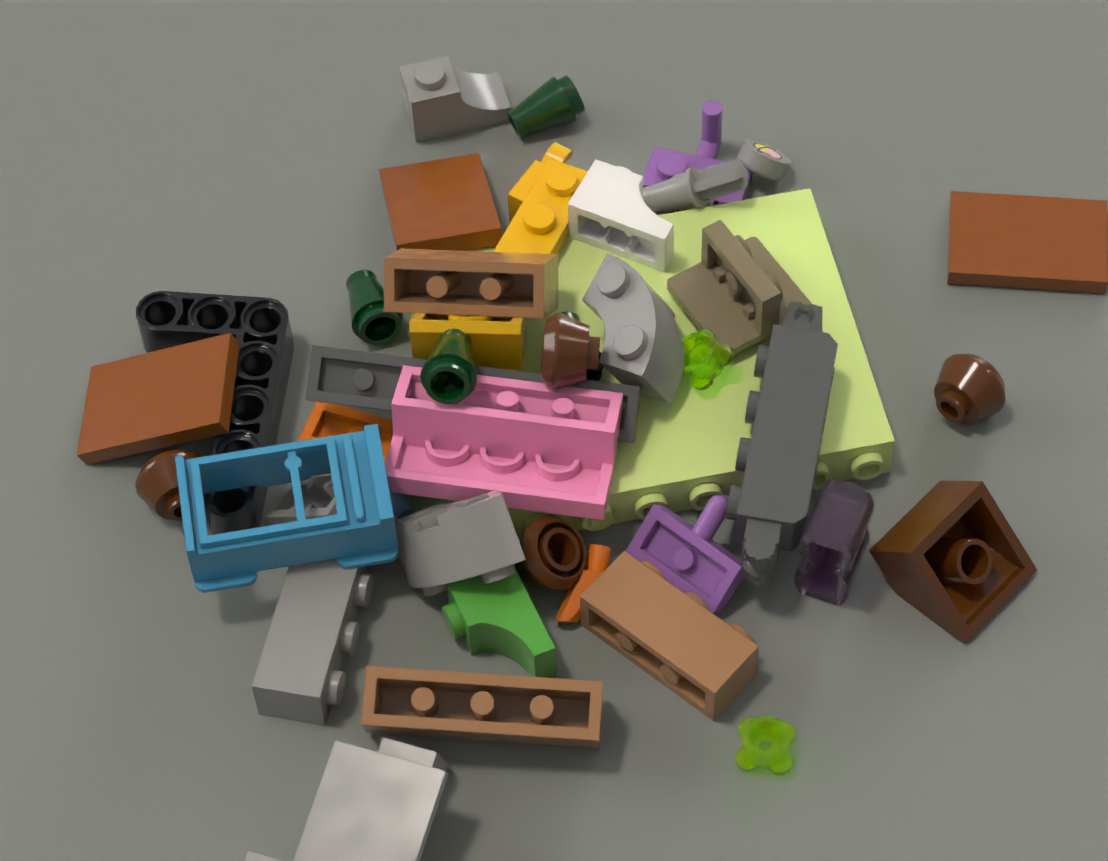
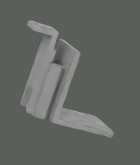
M384 737L381 740L378 752L335 740L293 861H420L449 775L446 772L448 763L438 752ZM247 851L244 861L282 860Z

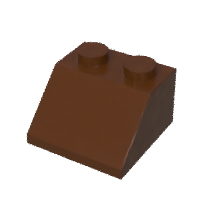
M940 480L869 550L895 593L959 642H967L1037 571V568L983 481Z

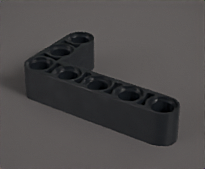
M157 291L144 296L136 307V319L143 346L147 353L231 333L240 343L229 433L216 435L212 455L276 445L294 353L289 314L285 305L276 299L265 297ZM255 485L204 494L205 509L212 535L260 527L268 487ZM238 509V511L233 513H225L230 510Z

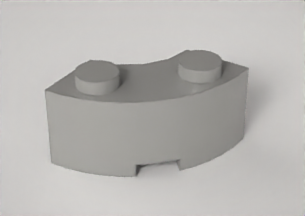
M607 253L582 299L604 322L605 344L599 362L621 384L640 386L642 388L641 395L672 405L681 382L685 357L684 343L679 339L677 324L674 319L676 316L669 305L634 268L620 258Z
M498 490L454 503L437 504L394 520L399 549L398 557L408 585L411 588H422L425 596H432L447 591L448 583L481 575L484 584L501 580L516 572L513 564L526 560L503 494Z

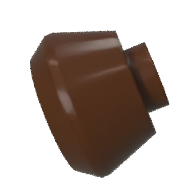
M556 313L546 319L543 334L542 382L552 390L586 381L587 370L598 371L600 337H589V325L562 313Z
M954 354L944 361L934 388V396L937 409L946 419L954 423L972 424L998 413L1004 407L1006 400L1005 384L998 371L989 362L974 354Z
M183 449L165 451L151 458L142 467L135 483L138 496L162 518L182 521L175 457L183 455L184 460L201 457L198 454Z
M550 515L541 516L533 520L525 528L519 542L526 560L515 563L519 576L527 584L535 588L564 591L574 587L583 570H586L587 564L586 546L580 533L564 519Z

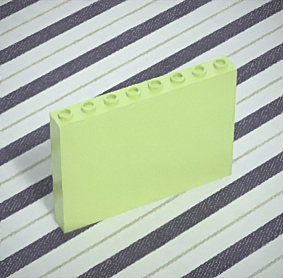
M810 188L658 215L660 218L674 224L673 259L665 272L568 236L558 253V308L544 319L528 318L524 372L542 374L541 364L546 319L556 313H576L582 323L590 326L589 335L591 337H600L599 350L602 353L605 344L604 322L582 299L607 253L620 258L634 268L672 309L676 316L674 319L677 324L679 339L684 343V368L672 405L641 395L635 443L618 441L613 482L604 520L508 508L518 539H520L528 524L541 516L550 515L562 518L577 531L583 529L597 531L615 523L636 519L644 520L653 504H662L672 512L690 509L704 510L708 501L713 496L729 495L731 485L742 487L744 472L735 470L740 438L751 439L754 425L745 423L748 396L750 390L759 392L761 390L763 378L754 377L756 356L759 344L769 346L771 336L727 359H723L667 290V280L670 277L701 262L702 228L720 219L734 236L740 235L744 240L750 237H757L810 302L822 307V332L829 333L838 344L813 490L819 489L828 483L854 478L868 480L877 477L881 473L891 472L895 440ZM496 246L469 251L493 252ZM408 313L409 320H411L415 313ZM605 367L603 368L599 381L621 384ZM449 500V503L458 502L454 500Z

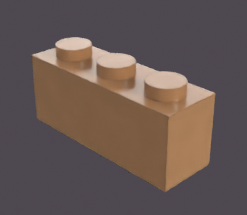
M401 248L383 258L384 312L544 319L558 308V254Z
M623 551L580 595L581 625L712 721H715L757 675L759 646L755 643L753 637L737 624L729 625L710 612L707 604L694 593H683L666 581L662 572L648 561L639 562Z

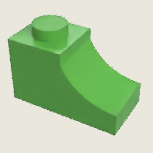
M517 571L506 578L486 584L483 583L481 575L447 584L449 604L442 607V613L451 636L454 639L462 636L471 656L480 652L497 653L517 662L531 677H557L555 646Z

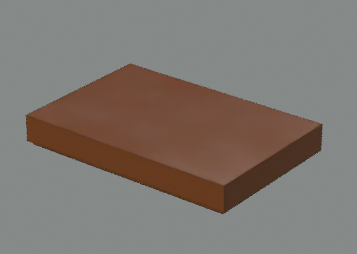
M479 153L379 169L381 186L396 250L405 248L469 251L497 246L502 237V229Z
M951 191L949 201L947 284L1106 294L1108 287L1107 200Z
M231 333L91 366L77 456L86 465L229 433L240 343Z

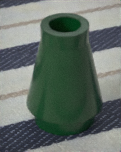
M567 75L558 80L553 76L518 106L507 111V116L514 131L521 139L535 132L576 121V115L585 111V107L575 85Z
M359 270L354 272L346 281L350 300L352 330L356 336L368 344L382 345L388 343L399 334L403 313L384 312V288L372 271Z
M459 329L446 330L439 336L436 347L421 369V383L433 400L442 404H456L470 395L476 386L477 375L471 353V339Z

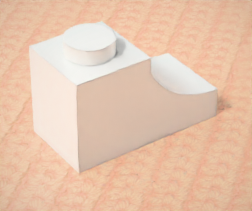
M595 159L568 203L569 237L665 272L673 259L674 224L660 218L645 204L643 200V176L633 173L625 167L613 166Z

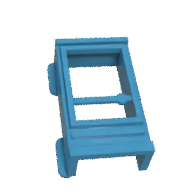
M378 424L364 426V431L188 460H184L183 455L175 457L186 553L195 587L202 593L250 586L257 580L258 571L336 559L337 564L343 569H353L389 563L396 560L399 555ZM331 473L337 515L306 519L300 481L308 480L312 476ZM292 483L297 521L208 535L203 494L255 485L268 487Z

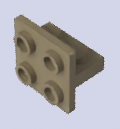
M721 219L702 228L701 262L667 280V290L723 359H727L770 337L773 324H782L790 302L812 305L810 300L757 237H750L744 240L740 235L734 236Z

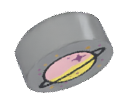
M745 139L737 154L738 160H741L747 169L771 180L782 179L791 163L785 154L755 139Z

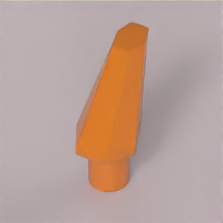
M597 544L589 545L586 570H583L576 585L567 590L554 622L577 623L581 619L580 595L609 566L610 547Z

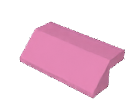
M403 365L391 403L393 437L385 460L389 492L462 501L498 490L503 494L507 508L604 520L614 476L623 393L570 386L552 390L545 383L477 375V383L474 390L464 400L456 404H442L433 400L423 387L420 378L422 367Z

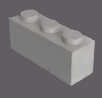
M336 559L288 566L252 683L258 714L326 725L331 705L339 706L343 698L346 675L341 670L345 656H353L357 649L360 625L359 622L355 621L359 607L367 608L371 600L374 578L373 574L366 573V567L343 569L337 564Z

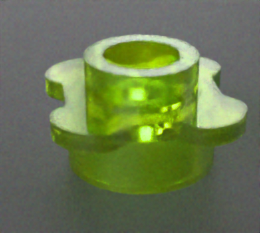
M708 329L686 336L682 340L685 350L682 376L688 375L692 379V386L695 389H708L713 384V379L721 374L724 366L732 362L734 357L732 347L728 344H719L716 341V334Z
M772 716L750 717L741 721L738 726V734L742 738L741 749L735 753L737 767L746 772L760 768L771 770L775 775L788 773L793 766V759L789 755L790 743L796 738L795 728L789 722L781 721ZM769 743L771 748L763 750L760 748V744Z

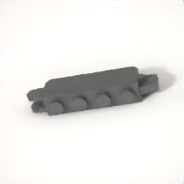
M790 302L782 324H773L769 346L762 344L758 346L754 377L763 378L760 392L753 390L749 392L745 423L753 424L754 426L751 439L740 438L735 470L744 472L742 487L731 485L726 510V519L736 520L734 542L743 544L741 573L744 574L743 578H747L754 582V584L764 581L768 582V579L773 577L779 550L791 552L804 543L838 347L837 342L829 333L822 332V307L814 304L805 305L801 302Z

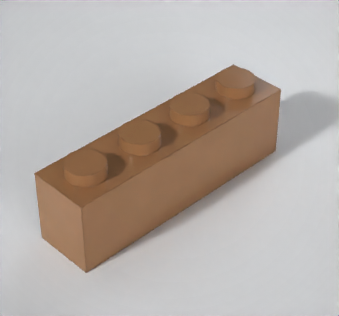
M366 666L361 725L367 733L600 749L603 681Z

